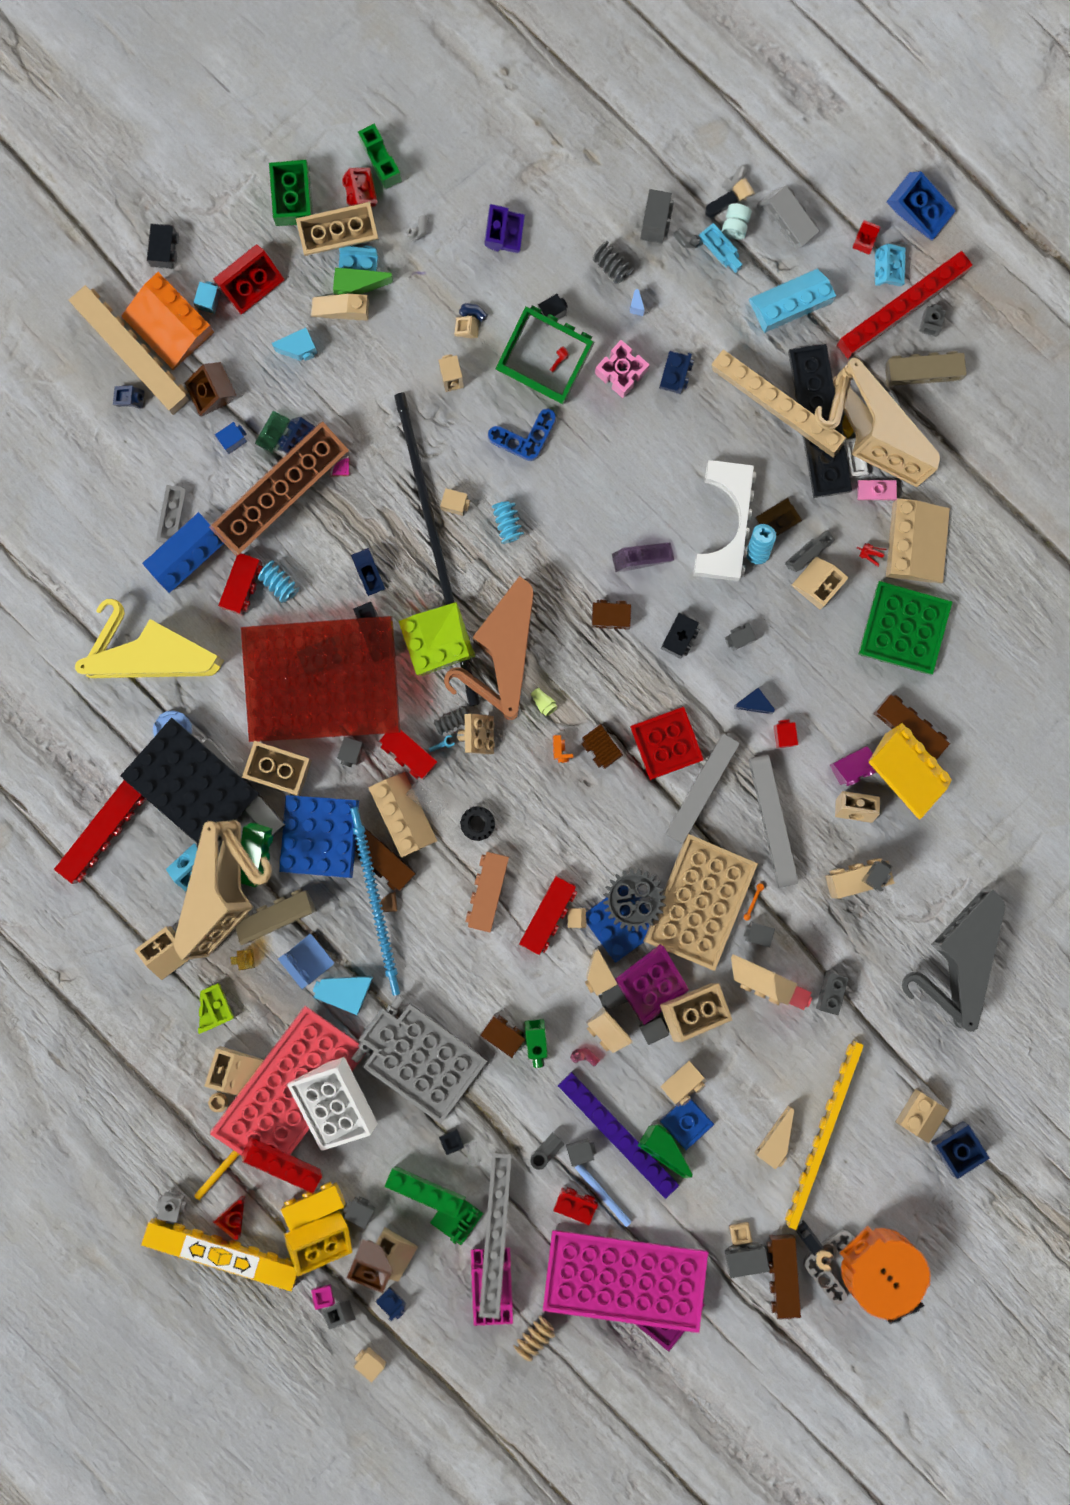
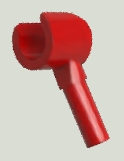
M564 346L557 350L556 353L559 358L550 368L551 372H554L558 365L569 357V352Z

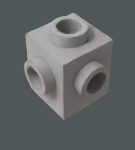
M169 1190L162 1197H159L157 1202V1208L159 1209L157 1219L177 1223L181 1218V1213L184 1214L187 1202H184L185 1195H180L181 1192L176 1190Z

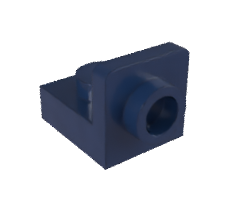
M133 385L114 386V406L143 408L144 390Z
M390 1286L375 1301L389 1316L388 1319L390 1321L394 1318L398 1320L405 1313L406 1302Z

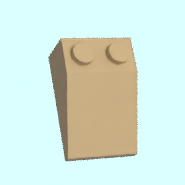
M604 1007L586 1022L588 1025L586 1029L593 1037L597 1035L602 1040L599 1044L606 1052L610 1050L614 1053L633 1042L630 1036Z

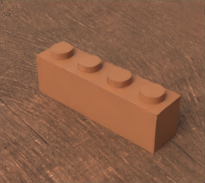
M486 852V855L481 856L479 866H482L481 874L477 873L475 885H478L476 893L472 892L470 903L473 904L472 912H467L465 921L469 923V928L491 932L509 857Z

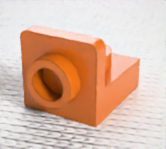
M553 735V759H558V763H568L569 759H573V754H562V751H565V739L561 740V735Z

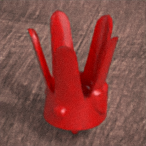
M865 543L863 548L857 547V549L861 550L859 557L869 560L878 567L879 563L871 558L869 554L882 558L884 554L874 549L887 550L874 547L869 543Z

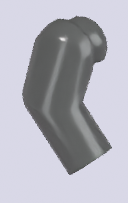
M678 229L673 234L683 248H697L701 242L699 235L686 237L681 229Z

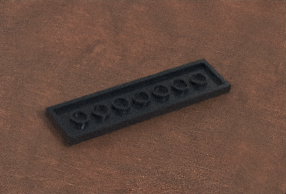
M827 344L789 349L788 354L797 403L814 415L816 408L821 406V416L824 420L828 421L835 390ZM839 423L835 430L842 434L841 424ZM803 436L813 498L851 493L852 487L844 445L833 458Z

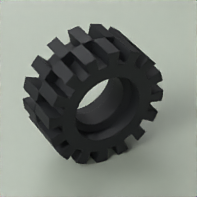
M471 807L461 817V830L471 840L482 841L487 839L495 828L494 816L484 807ZM475 816H481L485 820V827L481 831H474L470 826L471 819Z

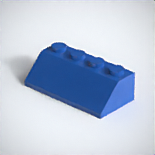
M199 512L142 563L168 593L174 590L224 544L209 528L210 524Z

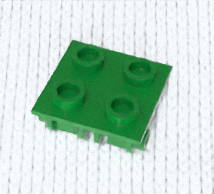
M465 1200L457 1218L437 1211L430 1224L450 1237L451 1242L462 1246L484 1213Z

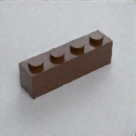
M890 694L886 696L873 714L891 729L903 723L906 728L911 730L913 736L924 745L926 751L937 760L950 745L947 741V736L940 731L937 733L932 729L933 725L929 721L920 719L917 716L918 713L913 708H907L903 705V700L897 695Z
M365 828L364 835L367 836L365 840L368 841L366 846H369L367 850L370 851L368 855L372 857L370 862H373L371 866L374 867L372 871L379 878L382 876L388 880L386 884L392 890L396 891L398 889L401 891L416 873ZM356 845L355 851L359 854L360 850H357L359 845Z
M793 1234L769 1235L770 1241L766 1242L767 1253L771 1255V1261H768L769 1273H772V1281H769L770 1293H773L774 1301H771V1312L775 1313L777 1319L801 1318L796 1239Z

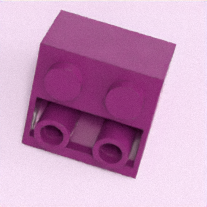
M867 746L830 764L840 785H853L861 781V776L867 777L877 772L868 762L873 753Z

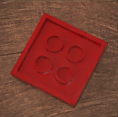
M684 707L630 726L649 780L704 761Z

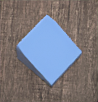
M636 289L629 312L643 316L645 311L639 290Z

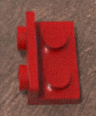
M349 168L342 178V183L347 193V204L354 206L370 202L371 207H375L378 202L370 168Z
M570 1187L566 1189L561 1188L553 1211L590 1226L595 1210L598 1208V1202L595 1201L596 1198L587 1194L581 1196L577 1194V1190Z

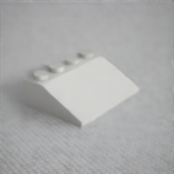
M345 1057L327 1062L287 1084L321 1151L370 1136L378 1125Z

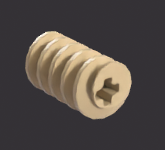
M540 1315L541 1323L539 1324L534 1321L535 1329L528 1327L530 1334L522 1333L525 1340L522 1341L518 1338L519 1346L513 1345L516 1351L529 1362L533 1360L532 1355H538V1349H544L543 1343L548 1344L549 1338L555 1337L553 1326Z

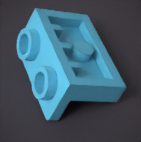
M887 243L876 249L875 285L880 286L884 283L899 287L905 285V247Z
M354 245L339 248L338 268L377 271V249L371 246H363L361 248Z

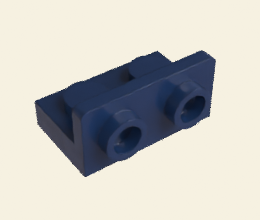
M669 351L659 386L660 389L681 394L682 389L687 388L689 378L686 377L687 370L691 371L694 360L691 359L692 353L684 355Z
M302 417L292 418L287 426L289 430L286 435H282L278 441L279 447L277 450L287 454L316 426Z

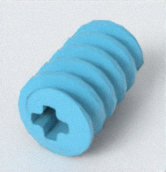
M507 501L492 505V509H496L493 515L497 516L495 522L499 524L497 529L502 531L499 537L504 538L501 541L502 544L514 542L524 534L517 531L522 525L515 524L520 518L513 517V515L518 513L517 510L511 509L516 504Z
M759 524L754 528L747 547L746 557L750 562L763 564L769 559L776 540V532L772 527L766 524Z
M271 560L260 571L258 580L264 581V586H269V591L274 592V596L280 597V602L284 603L292 599L298 593L300 587L294 589L295 582L289 584L290 577L283 578L285 572L281 571L278 573L277 571L280 566L277 565L273 568L274 560Z

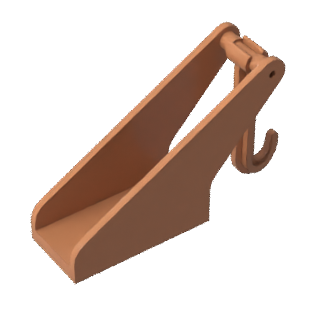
M519 576L473 636L474 643L489 653L493 659L500 695L463 668H452L444 677V684L453 695L457 691L450 685V679L455 677L503 712L507 720H514L518 716L533 603V588L522 577Z

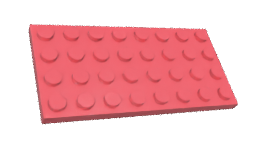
M304 1006L210 1131V1135L242 1155L250 1137L290 1155L310 1128L287 1086L288 1082L327 1062L345 1057L351 1071H353L358 1063L352 1057L359 1049L360 1043L307 1006Z

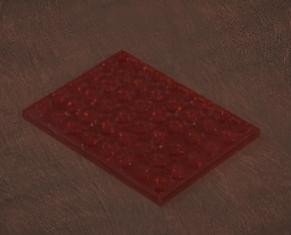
M393 616L241 627L249 742L400 733Z

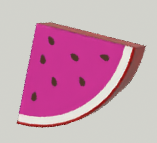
M349 456L340 458L331 467L330 476H350Z

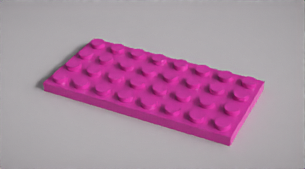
M552 1230L543 1311L699 1333L708 1251Z

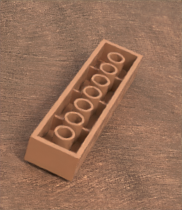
M322 421L215 520L209 528L235 556L239 555L349 450Z

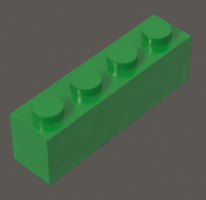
M397 1166L391 1169L384 1186L453 1218L459 1216L466 1199L463 1195Z

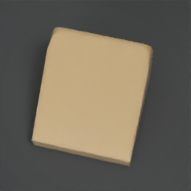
M473 316L456 317L454 336L465 338L478 337V319Z

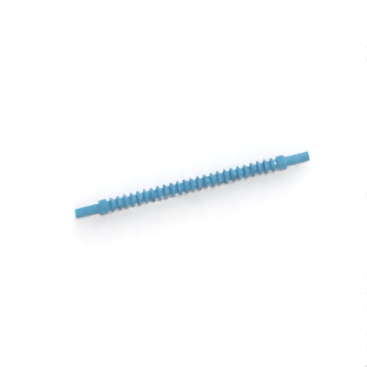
M358 807L350 808L354 823L353 833L357 836L355 840H358L356 845H359L357 850H360L358 855L361 856L360 861L363 862L361 866L364 867L362 871L365 874L363 876L366 877L365 883L368 884L366 888H369L367 893H370L368 898L371 901L369 903L372 904L371 909L374 910L372 915H375L373 920H376L374 925L377 928L375 930L378 931L377 936L380 937L378 939L381 942L379 946L382 947L380 951L383 952L382 957L385 958L383 962L386 963L384 965V968H387L385 970L386 977H389L392 994L395 996L400 994L396 977L398 972L397 968H394L396 964L393 963V952H390L392 947H389L391 942H388L390 937L387 934L389 932L386 931L387 926L384 925L386 923L383 920L385 916L382 915L384 911L381 910L382 905L379 904L381 899H378L380 894H377L379 889L376 886L378 884L375 883L376 878L373 877L375 875L372 872L374 867H371L373 862H370L372 857L368 855L370 851L367 850L369 846H366L368 841L365 840L367 837L364 835L365 827L361 823Z

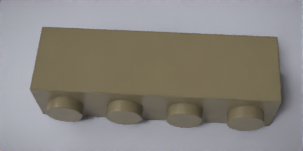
M950 351L943 355L935 352L928 354V356H920V354H913L906 358H902L900 355L892 356L885 364L887 386L962 381L966 376L964 353H958V351Z

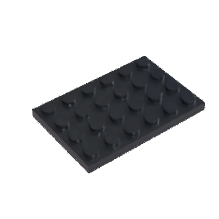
M172 717L120 775L198 845L203 826L206 822L213 821L216 823L237 820L260 794Z

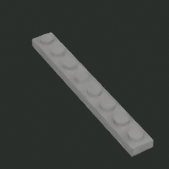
M492 1153L479 1317L499 1319L512 1160V1155Z

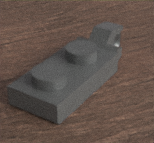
M825 530L819 537L809 541L787 560L785 565L788 569L795 572L802 570L808 561L816 558L820 551L825 547H829L835 539L829 531Z

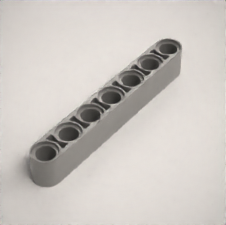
M769 755L750 758V771L777 886L781 888L798 884Z

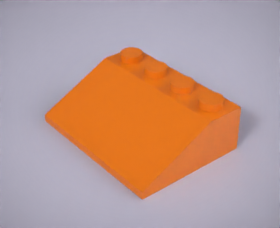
M159 272L142 286L121 315L172 370L178 367L214 333L210 324Z

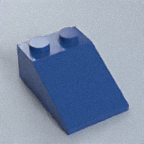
M921 171L909 172L886 201L898 216L930 240L937 236L956 211Z

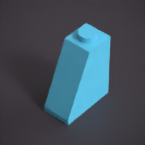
M373 977L323 978L320 982L317 981L313 988L314 998L358 1015Z

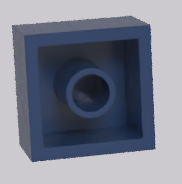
M964 1121L931 1141L946 1168L956 1179H959L990 1159L969 1124Z

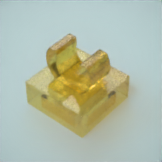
M253 949L237 951V956L231 957V965L238 964V970L255 968Z

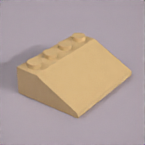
M899 498L892 503L886 578L943 583L950 508L917 500Z

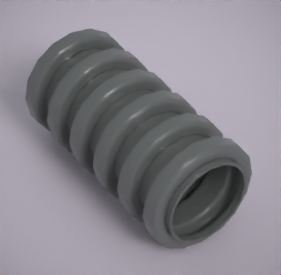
M461 707L462 710L457 709L455 713L450 712L451 715L446 714L444 718L440 717V720L435 719L434 724L438 733L443 735V732L448 733V730H454V727L459 728V725H465V714H468L466 708Z

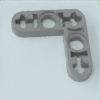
M840 1229L821 1243L824 1248L826 1246L833 1248L832 1255L834 1257L831 1259L824 1258L822 1261L824 1265H828L837 1258L840 1252L853 1240L847 1230ZM840 1235L847 1236L846 1243H838L841 1240ZM833 1240L840 1247L838 1250L836 1246L832 1243ZM811 1252L807 1254L803 1264L809 1274L832 1303L836 1305L844 1303L847 1295L840 1283L830 1271L820 1269L817 1272L813 1266L808 1267L810 1265L809 1260L815 1261L817 1255L813 1256ZM828 1274L830 1281L827 1284H822L820 1282L821 1275ZM832 1286L837 1292H840L841 1297L839 1299L834 1297V1293L830 1289Z

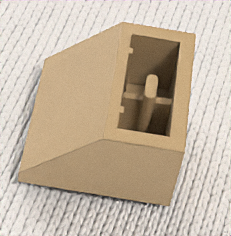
M816 557L791 586L821 610L846 582L848 577L834 565Z
M166 926L134 950L145 966L161 980L188 961L181 960L174 948L176 932L171 926Z
M384 1227L375 1244L381 1246L393 1270L389 1279L399 1282L418 1246Z

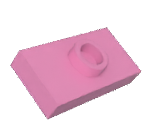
M858 480V500H896L897 482L896 480Z

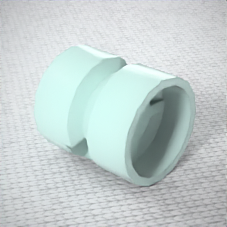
M730 204L726 214L727 220L724 222L721 232L729 238H745L752 210L742 204Z

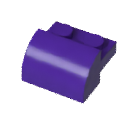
M490 204L484 245L497 252L505 250L519 253L525 215L508 211L509 208Z

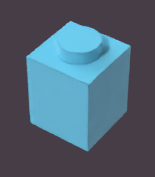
M206 281V283L199 282L194 299V305L197 310L212 314L216 313L221 295L218 286L209 281Z

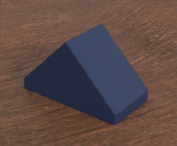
M759 687L734 705V709L766 714H773L775 708Z

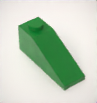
M659 1124L648 1126L637 1146L682 1178H691L693 1174L674 1139L666 1132L667 1129Z

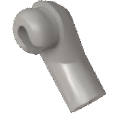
M739 166L732 180L729 178L725 179L723 188L731 191L735 184L744 178L747 172L746 167Z
M420 215L418 226L408 229L407 236L410 240L417 241L427 233V216Z

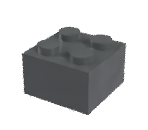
M649 189L641 240L662 243L663 237L668 236L674 200H671L672 193Z

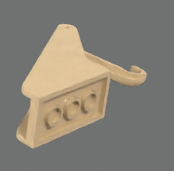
M857 358L850 359L848 365L837 376L833 377L835 396L828 421L822 418V407L818 406L815 410L816 422L825 430H833L839 425L844 410L856 435L852 455L918 487L938 469L940 461L938 451L865 365ZM852 378H854L867 406L851 389L850 383Z
M236 820L216 823L208 821L203 826L174 939V948L181 960L208 957L253 908L241 889V868L248 878L257 885L265 884L271 877V865L267 858H261V863L264 866V874L262 875L241 846V825ZM218 836H220V837L222 838V840H223L222 845H221V849H220V853H219V857H218Z

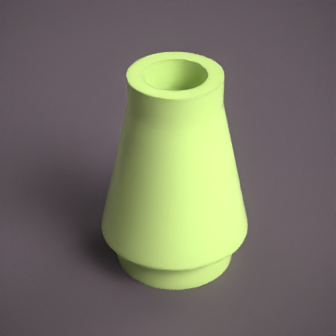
M540 688L535 689L531 693L541 714L547 717L557 709L556 701L545 694Z

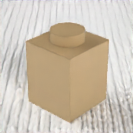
M445 488L440 505L441 510L463 516L464 511L468 512L470 505L468 495Z
M369 1346L365 1351L360 1350L354 1358L356 1360L354 1368L371 1383L385 1368L386 1361Z

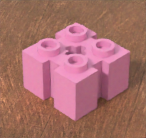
M620 340L611 350L610 359L605 357L597 365L595 375L604 383L612 382V390L624 398L633 388L634 379L639 382L648 372L650 364L639 355L634 358L631 355L632 349ZM619 368H625V371H619Z

